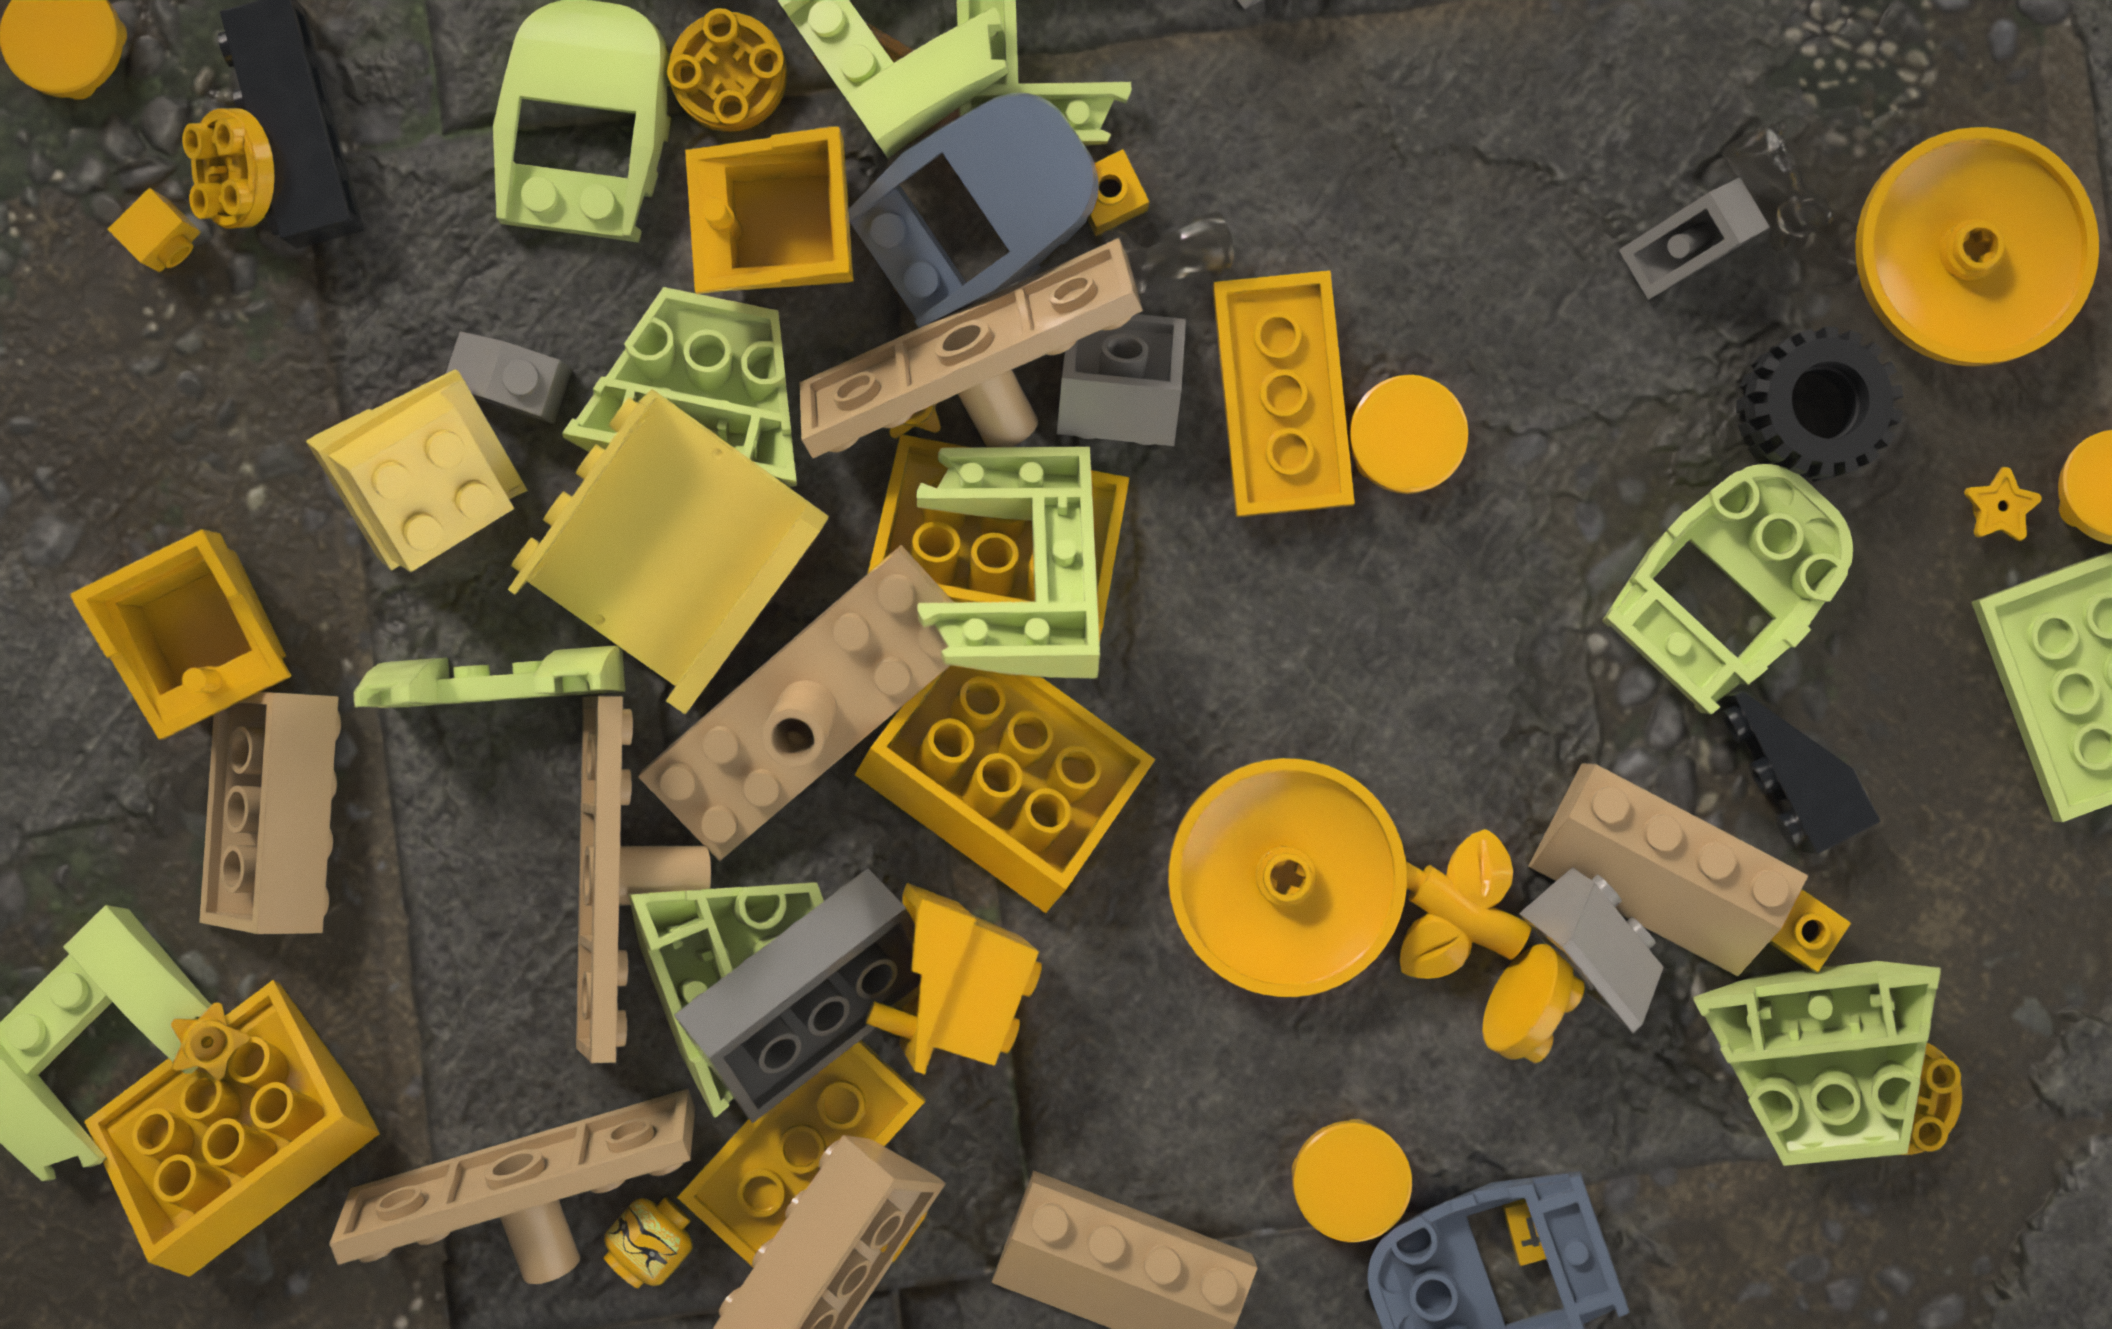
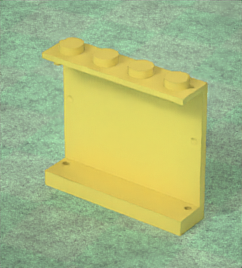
M651 389L638 403L629 397L613 417L608 426L616 431L617 434L605 450L596 444L583 460L575 474L584 479L573 497L563 491L551 506L543 521L552 527L541 542L531 537L511 564V567L516 569L519 574L508 590L516 594L526 582L536 587L675 685L666 701L686 714L814 541L829 516L655 390Z

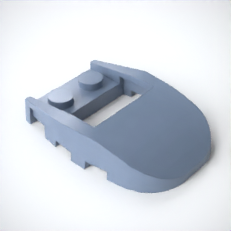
M1021 92L1010 93L995 97L960 117L941 125L924 139L903 152L849 208V223L854 227L916 318L915 323L921 328L983 300L1017 281L1021 282L1040 268L1039 264L1060 244H1065L1086 223L1088 216L1093 212L1098 196V174L1089 151L1066 117L1055 105L1037 95ZM942 153L1010 251L967 283L900 186L901 183Z
M1581 1171L1492 1182L1427 1209L1394 1226L1376 1246L1368 1266L1369 1292L1382 1329H1585V1323L1616 1309L1618 1317L1630 1313ZM1525 1198L1564 1308L1505 1324L1467 1216Z

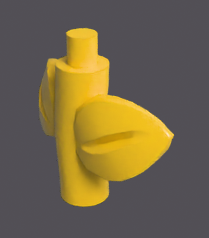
M1484 829L1466 838L1452 854L1446 875L1431 865L1422 871L1406 861L1407 889L1411 891L1409 901L1422 908L1427 914L1413 922L1403 939L1400 953L1402 973L1410 977L1426 979L1449 975L1465 964L1471 953L1472 943L1490 949L1509 960L1514 959L1520 953L1529 938L1532 928L1524 920L1494 907L1502 901L1512 885L1513 867L1506 848L1492 832Z

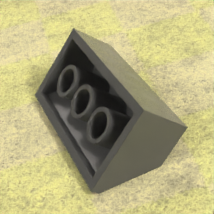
M867 868L803 918L794 922L787 930L754 955L745 959L733 971L705 992L695 997L692 1002L674 1014V1016L745 1115L754 1123L876 1028L866 1024L867 1014L873 1001L900 1010L919 995L921 974L912 971L915 924L906 907Z

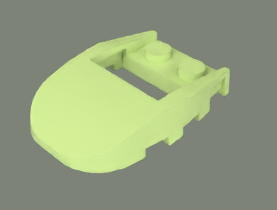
M561 0L539 8L522 23L513 43L493 124L496 218L500 224L639 242L642 231L635 224L644 196L652 197L659 174L656 170L664 141L668 142L671 118L667 115V87L670 86L667 75V67L670 61L666 42L658 28L641 13L614 3L591 0ZM522 99L636 114L628 178L516 164L513 159Z
M1772 464L1748 466L1730 475L1705 497L1680 515L1668 530L1649 548L1602 621L1608 627L1611 626L1694 703V707L1700 713L1713 714L1720 708L1716 703L1739 684L1749 685L1768 669V665L1788 648L1796 647L1811 631L1808 627L1822 605L1832 600L1848 575V569L1851 566L1853 557V542L1849 527L1841 513L1799 474L1789 471L1788 468ZM1688 541L1694 544L1773 618L1738 658L1653 580Z

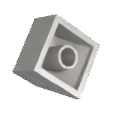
M1135 314L1127 323L1119 328L1108 331L1101 329L1077 340L1070 349L1065 351L1057 434L1077 436L1083 439L1099 438L1128 441L1141 445L1174 446L1182 390L1186 319Z
M1572 867L1519 914L1544 944L1561 952L1560 955L1573 967L1574 976L1585 983V994L1634 1033L1643 1024L1664 968L1649 950L1656 942L1634 917L1627 921L1615 908L1622 902L1621 898L1600 875L1597 874L1590 880Z

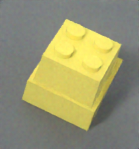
M456 369L373 410L367 409L306 440V443L375 555L391 571L399 566L410 572L414 571L512 511L514 507L509 499L528 491L460 372Z

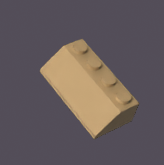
M259 692L214 714L199 923L254 934L323 933V919L329 907V894L326 888L327 859L333 848V835L330 829L331 800L337 789V777L334 771L335 741L341 730L338 696Z
M1582 763L1528 866L1555 881L1572 867L1590 880L1597 874L1600 875L1621 898L1622 902L1615 908L1623 917L1627 919L1634 917L1644 928L1736 976L1743 972L1782 928L1808 878V875L1599 765Z
M843 1135L840 1140L831 1144L823 1153L819 1161L820 1170L809 1187L797 1194L788 1205L785 1213L787 1219L776 1236L763 1244L757 1251L752 1261L754 1268L743 1285L734 1290L724 1300L719 1309L721 1317L713 1329H848L893 1263L892 1258L921 1216L928 1211L946 1183L934 1174L869 1138ZM888 1244V1247L886 1248L884 1253L881 1250H879L880 1248Z
M1033 1170L991 1283L1111 1329H1234L1257 1271V1265L1252 1253Z

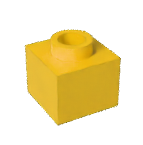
M1124 149L1095 163L1098 174V187L1101 182L1107 179L1116 180L1121 186V192L1112 198L1103 196L1098 188L1095 207L1087 219L1095 236L1148 211L1149 200Z
M151 188L108 228L110 233L140 263L159 273L165 268L177 266L186 259L193 249L192 241L201 233L168 198Z
M1801 889L1782 928L1770 940L1769 944L1804 968L1819 972L1851 922ZM1814 920L1818 928L1809 942H1807L1802 936V927L1807 921Z

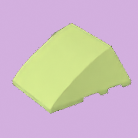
M663 287L624 343L625 350L607 376H601L594 386V394L576 420L572 418L562 432L564 439L588 452L596 444L605 450L617 434L608 425L624 402L630 397L638 403L653 389L788 487L797 486L778 310Z
M815 882L628 894L639 946L676 1044L714 1118L730 1106L729 1102L734 1098L698 1052L674 1014L733 971L745 959L754 955L787 930L794 922L800 920L824 902L818 884Z
M1872 961L1821 967L1819 972L1804 969L1762 974L1697 995L1693 998L1701 1015L1705 1016L1721 1045L1720 1050L1727 1063L1731 1064L1745 1089L1750 1105L1784 1166L1908 1153L1925 1049L1931 1027L1930 1022L1935 994L1941 972L1940 968Z

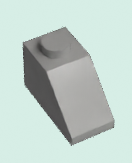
M1739 177L1710 191L1619 249V252L1649 300L1769 229L1770 226Z
M460 332L446 373L455 369L458 370L475 399L554 424L573 369L559 359L496 339Z

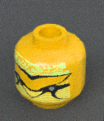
M666 1197L658 1205L649 1199H636L606 1231L604 1242L608 1253L604 1256V1260L620 1277L637 1289L643 1283L650 1286L661 1285L693 1249L692 1239L684 1229L691 1220L677 1205Z

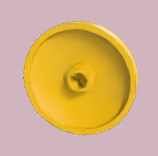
M1989 127L1956 129L1939 134L1920 143L1898 158L1881 175L1870 191L1861 211L1856 234V263L1861 286L1870 306L1883 325L1896 338L1918 353L1937 361L1961 366H1987L2007 362L2031 353L2053 340L2073 321L2088 298L2094 283L2099 259V233L2093 206L2087 192L2070 167L2047 147L2031 138L2004 129Z
M1278 758L1251 763L1233 770L1210 785L1195 800L1182 819L1174 837L1168 864V887L1173 913L1179 928L1189 945L1208 967L1229 982L1252 992L1276 997H1300L1325 992L1342 985L1365 970L1379 956L1394 934L1401 918L1407 891V867L1402 841L1396 826L1380 801L1366 787L1346 773L1325 764L1302 759Z

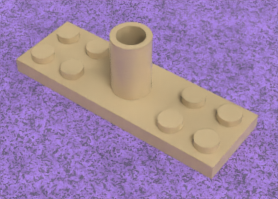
M1119 238L799 382L801 437L811 457L815 458L828 451H843L856 443L860 437L882 427H897L906 422L913 413L956 394L960 397L986 447H1013L1027 439L1036 429L1038 419L1012 369L1045 354L1057 355L1070 349L1077 340L1101 329L1108 331L1119 328L1127 323L1133 315L1143 311L1129 259Z
M900 545L647 765L638 777L704 846L708 847V850L720 862L950 666L945 664L941 658V651L948 648L935 625L922 626L918 619V603L954 602L905 548Z
M614 696L583 697L576 1049L591 1063H615L616 1047H624L626 1045L625 1010H618L617 986H626L628 979L627 951L619 950L618 947L619 906H631L628 894L710 889L711 863L707 846H620L621 805L630 804L632 789L630 769H621L622 745L631 744L633 718L631 709H623V697Z
M689 1089L350 1188L330 1241L337 1264H343L359 1259L361 1262L375 1261L390 1253L393 1248L414 1242L420 1245L432 1244L445 1238L451 1231L500 1217L523 1280L529 1284H541L560 1278L575 1268L579 1263L580 1255L559 1199L589 1190L593 1193L608 1192L620 1186L626 1179L647 1173L652 1176L665 1175L678 1169L684 1162L690 1161L695 1106Z

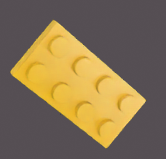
M1331 270L1213 282L1212 289L1236 517L1354 505Z
M860 1040L754 1123L748 1119L677 1198L752 1266V1261L757 1251L763 1244L776 1236L786 1221L785 1213L790 1202L797 1194L809 1187L819 1172V1161L831 1144L840 1140L844 1135L869 1138L885 1146L925 1103L926 1099L867 1044Z

